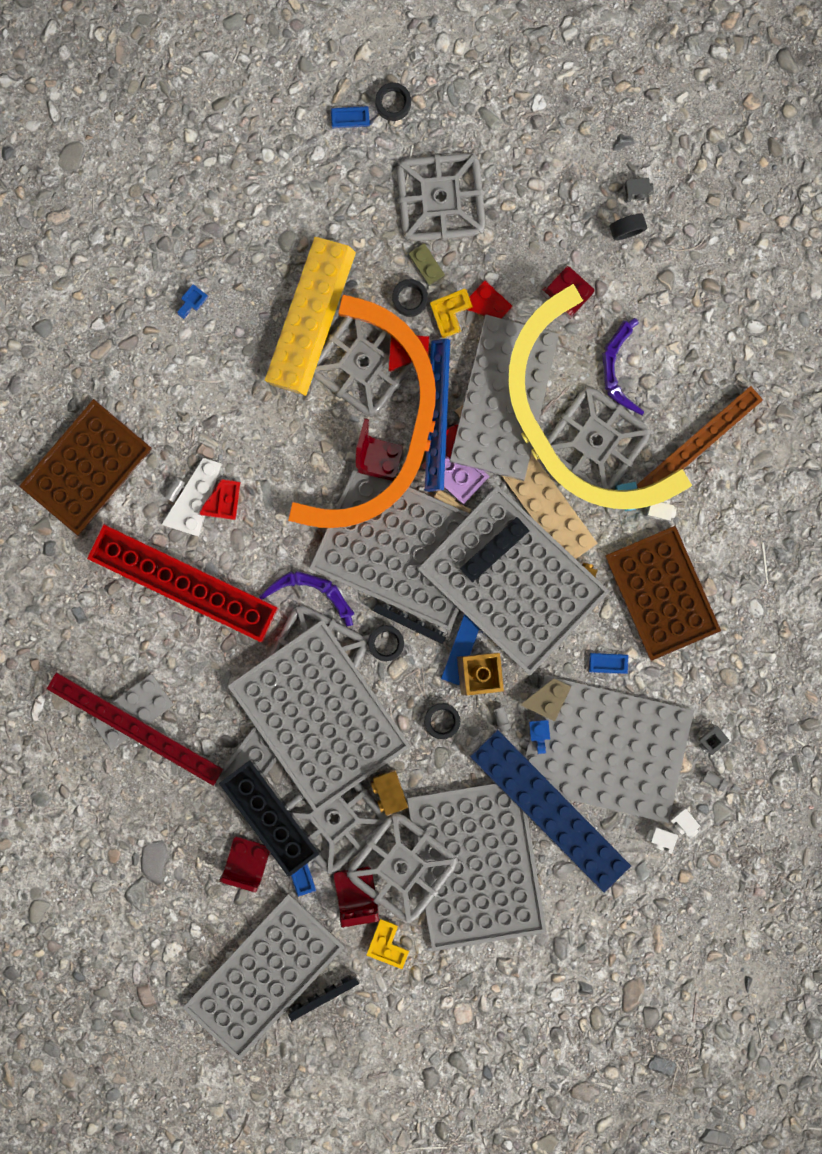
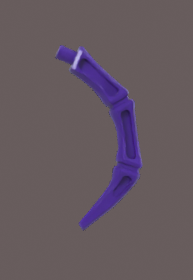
M633 318L629 322L623 320L614 336L604 347L605 351L602 353L604 387L607 390V395L617 403L643 416L644 411L624 395L621 387L618 386V380L615 376L616 354H618L624 341L633 333L632 328L639 324L638 320Z
M290 571L274 581L259 596L263 600L287 586L305 585L313 587L321 593H325V596L335 606L339 617L344 618L346 627L353 625L351 616L355 615L354 611L347 604L335 584L333 585L330 580L300 571Z

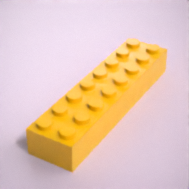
M314 237L264 380L270 385L304 396L307 395L356 254L350 246Z

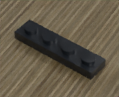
M516 517L469 559L460 570L473 583L528 534L530 530Z
M381 603V605L376 604L374 612L443 644L446 638L442 636L444 632L434 627L432 630L425 628L426 623L417 619L413 622L408 619L409 615L401 611L396 614L390 611L392 607Z
M349 974L341 979L342 983L336 986L331 984L324 988V993L320 995L315 993L308 997V1002L302 1005L299 1002L290 1007L291 1011L288 1013V1017L291 1022L359 985L360 980L357 975L351 976Z

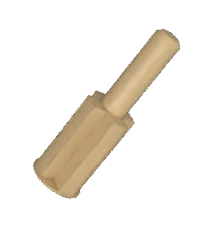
M444 491L436 492L435 499L470 514L471 509L456 502L455 497Z

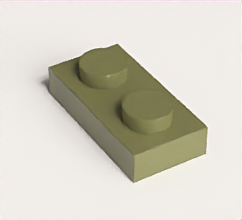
M425 243L408 253L428 286L445 277V274Z

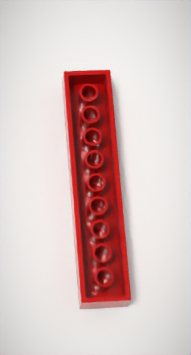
M103 524L87 557L88 560L261 643H263L279 610L274 605Z

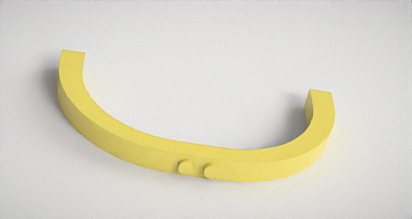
M574 284L547 300L533 313L515 342L509 365L508 380L512 406L516 418L524 431L521 435L526 443L530 442L533 449L531 452L536 460L540 458L556 481L569 492L587 502L613 509H637L664 502L692 486L682 468L651 485L633 490H611L592 485L576 476L561 462L530 409L525 389V371L530 351L540 333L548 324L562 313L583 301Z

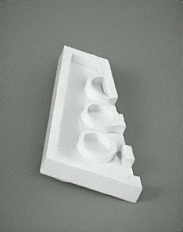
M206 458L202 459L162 523L163 526L199 537L205 516L198 515V513L215 488L222 466L221 463Z

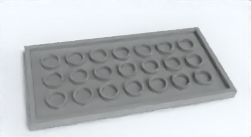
M485 315L449 462L524 481L533 446L530 442L526 443L521 435L524 431L516 418L512 406L508 380L512 351L524 325ZM543 330L530 351L525 371L527 400L537 423L559 337L558 333Z
M288 894L183 1006V1009L239 1061L345 946L295 898Z

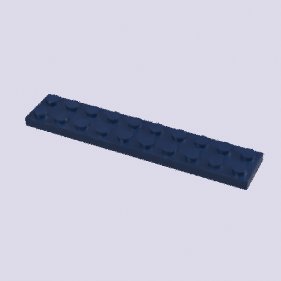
M498 729L470 755L488 776L604 893L631 867L626 859Z

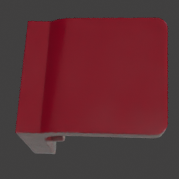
M567 266L548 287H544L541 290V294L549 300L557 293L574 284L583 301L563 313L567 318L571 319L594 294L595 290L578 273Z
M364 418L356 448L357 473L394 481L403 446L372 438L369 435L370 419Z
M238 836L235 837L219 882L256 893L261 884L270 852L262 843Z
M370 866L360 867L356 871L372 868ZM348 870L335 872L334 881L340 910L341 927L378 922L379 908L378 904L373 902L374 899L352 883L350 878L347 877ZM373 874L357 876L375 890Z

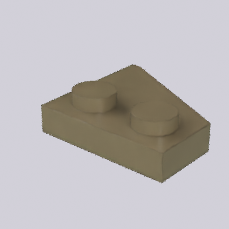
M553 678L525 700L521 706L555 721L571 686Z

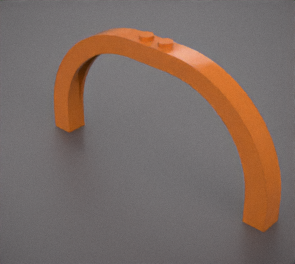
M347 295L342 296L338 312L339 316L370 323L384 330L397 340L409 355L417 373L420 403L406 461L396 479L381 494L364 504L337 510L315 508L292 502L288 521L319 528H340L368 521L380 515L398 501L414 480L421 465L424 451H429L431 440L427 439L429 432L433 433L435 421H432L436 396L435 378L428 354L421 341L404 321L386 308Z

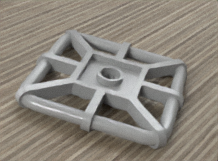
M464 153L442 156L435 154V156L409 158L399 161L397 164L399 192L397 202L400 204L402 231L407 241L442 239L444 241L447 238L475 236L485 231L483 196L485 194L484 190H482L480 164L475 154ZM467 161L455 176L442 177L440 163ZM435 164L437 177L424 179L409 166ZM472 165L475 191L460 192L459 179ZM404 171L421 184L422 195L406 196ZM439 192H442L447 197L442 202L435 197L439 195ZM475 197L478 223L461 210L460 198ZM422 202L423 214L410 229L407 203ZM459 215L473 228L447 231L445 216ZM427 218H441L442 231L415 234Z
M345 317L335 332L328 336V341L323 346L313 376L336 393L339 399L343 398L360 412L372 417L383 408L394 391L400 388L399 384L413 367V363L404 365L394 380L382 372V369L389 361L390 355L378 349L385 337L387 336L391 339V335L372 325L381 332V335L372 344L362 337L360 320L355 319L358 338L349 348L338 340L353 320L352 318ZM334 344L346 352L339 363L319 366ZM368 358L367 362L369 365L361 367L359 359ZM341 369L350 377L340 388L320 372ZM379 376L390 385L373 406L370 386L376 377ZM354 379L365 386L368 407L346 392Z
M587 386L577 395L567 411L561 414V419L549 434L547 440L553 450L573 447L583 454L575 467L558 456L572 473L592 485L613 490L628 468H632L634 465L633 461L650 438L651 429H648L643 422L623 409L624 406L616 404L600 391ZM592 396L614 411L607 423L595 416ZM585 397H587L590 418L582 427L572 420L571 417ZM620 415L641 431L621 434L612 428L611 424ZM567 423L579 431L573 442L552 445ZM600 436L601 445H593L592 437ZM642 436L627 458L614 450L621 439ZM611 454L623 464L607 484L604 463ZM587 458L598 465L601 486L579 471Z
M298 605L289 615L280 635L276 636V642L268 655L270 657L280 650L282 645L290 643L286 641V638L298 616L303 632L308 630L304 614L319 622L323 620L330 631L334 629L357 641V643L342 647L344 651L359 647L352 660L356 668L366 652L368 642L360 634L337 623L336 619L333 618L331 620L308 607Z
M360 783L354 786L359 794L348 804L340 796L317 813L314 811L310 814L292 812L296 818L309 819L315 825L317 830L310 835L312 840L321 833L330 843L328 864L320 854L314 858L315 862L327 874L340 870L361 852L366 845L367 839H371L387 818L385 812L381 813L377 802L368 793L369 790ZM299 792L286 805L291 810L305 797ZM363 798L380 819L359 818L351 807ZM331 813H333L334 815H339L338 823H331L329 821L331 819ZM358 823L379 825L359 843L349 832ZM345 835L355 847L333 864L335 843Z
M395 812L384 820L371 839H367L365 847L350 865L347 877L350 878L353 884L373 898V902L379 903L398 919L409 924L418 918L432 898L439 894L438 890L454 871L458 860L450 850L431 837V833L425 832L407 817ZM399 822L421 838L413 850L401 842ZM393 823L396 844L387 853L377 845V842ZM426 842L447 859L426 862L416 853ZM372 849L385 858L378 868L356 871ZM405 863L407 871L398 872L399 867L397 864ZM448 865L432 887L419 878L427 867ZM378 874L388 883L378 893L357 876ZM416 882L428 892L411 913L408 891ZM391 886H394L403 893L405 913L383 897Z

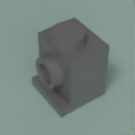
M649 178L629 179L624 184L626 203H630L632 198H635V201L645 200L646 197L654 194L653 183H650Z
M714 725L698 739L700 742L698 747L704 754L709 753L713 755L730 740L717 725ZM711 737L714 738V744L712 745L708 743V739Z

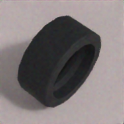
M391 82L383 85L376 94L375 105L377 112L388 121L403 119L411 109L410 92L400 83ZM397 91L404 97V106L399 112L391 113L385 110L382 99L386 93Z
M642 213L626 216L609 225L614 241L633 237L648 229Z
M405 279L395 286L392 293V303L395 310L401 315L414 317L425 310L428 303V292L420 281ZM414 287L420 292L421 302L416 308L407 309L400 304L399 294L404 288Z
M379 626L369 636V651L380 661H393L403 651L404 638L400 631L393 626ZM384 632L395 635L398 642L396 650L389 655L379 653L375 647L377 636Z
M438 703L427 710L424 717V725L432 737L448 739L458 732L460 716L453 706L447 703ZM439 710L450 712L454 719L452 728L444 733L436 731L431 725L432 715Z

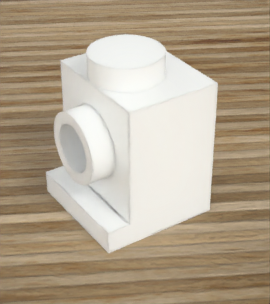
M666 500L648 506L646 517L669 522L671 518H675L677 507L670 505V501Z
M684 807L669 819L671 823H677L675 828L681 835L685 833L690 839L699 832L697 829L701 827Z
M654 826L653 830H649L646 840L652 842L653 847L664 850V847H666V851L672 854L678 835Z

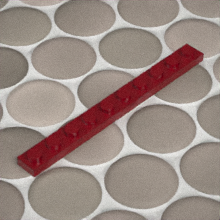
M58 672L55 673L46 688L212 786L215 785L224 770Z

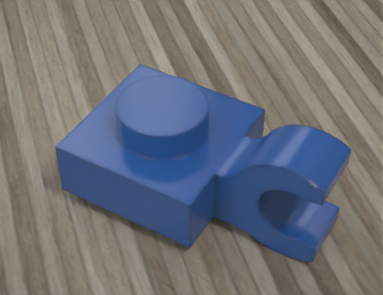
M192 284L181 298L184 305L178 310V315L185 319L191 309L197 312L208 298V295Z
M549 720L529 722L531 741H537L538 754H545V740H550Z

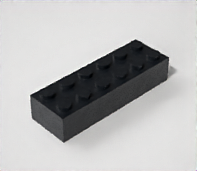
M250 759L219 783L288 878L321 853L320 849L253 759Z

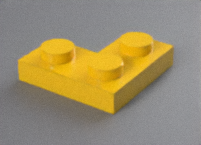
M466 289L430 302L442 338L445 339L462 332L456 313L472 307Z
M380 918L366 956L403 969L409 950L392 944L398 925Z

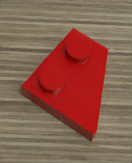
M484 281L469 297L472 307L466 310L477 313V315H489L502 319L513 306L488 282Z
M392 336L389 357L390 372L412 363L404 348ZM417 336L428 354L429 336Z
M221 479L200 509L198 515L236 520L241 482Z

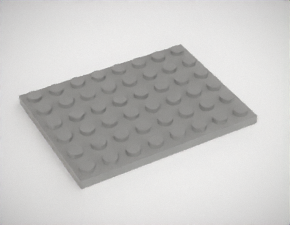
M355 466L336 510L355 507L374 499L388 488L393 481L357 473L358 469ZM409 487L398 501L380 515L352 526L327 528L310 569L450 631L459 608L427 579L418 568L470 514Z
M499 486L478 505L418 568L427 579L529 676L610 592ZM518 517L530 532L472 583L460 568Z
M323 620L228 685L230 691L315 813L411 747Z
M544 675L542 687L554 677ZM554 678L571 686V689L555 721L535 712L534 721L549 720L550 740H545L546 753L538 754L537 741H531L529 738L525 758L568 800L669 823L694 710Z
M496 783L407 798L411 821L425 832L431 833L430 836L450 850L458 860L454 871L438 890L439 894L436 897L434 896L425 907L432 951L547 932L527 814ZM413 832L414 843L416 846L421 838ZM426 842L416 853L426 862L447 859ZM448 865L427 867L420 878L432 887ZM422 887L424 897L428 891Z

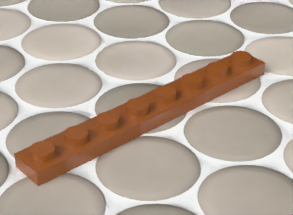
M752 386L747 388L637 484V489L651 485L680 468H686L761 403L763 399Z

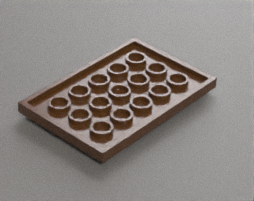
M93 399L19 487L79 536L153 448Z
M676 525L605 555L650 661L721 631Z

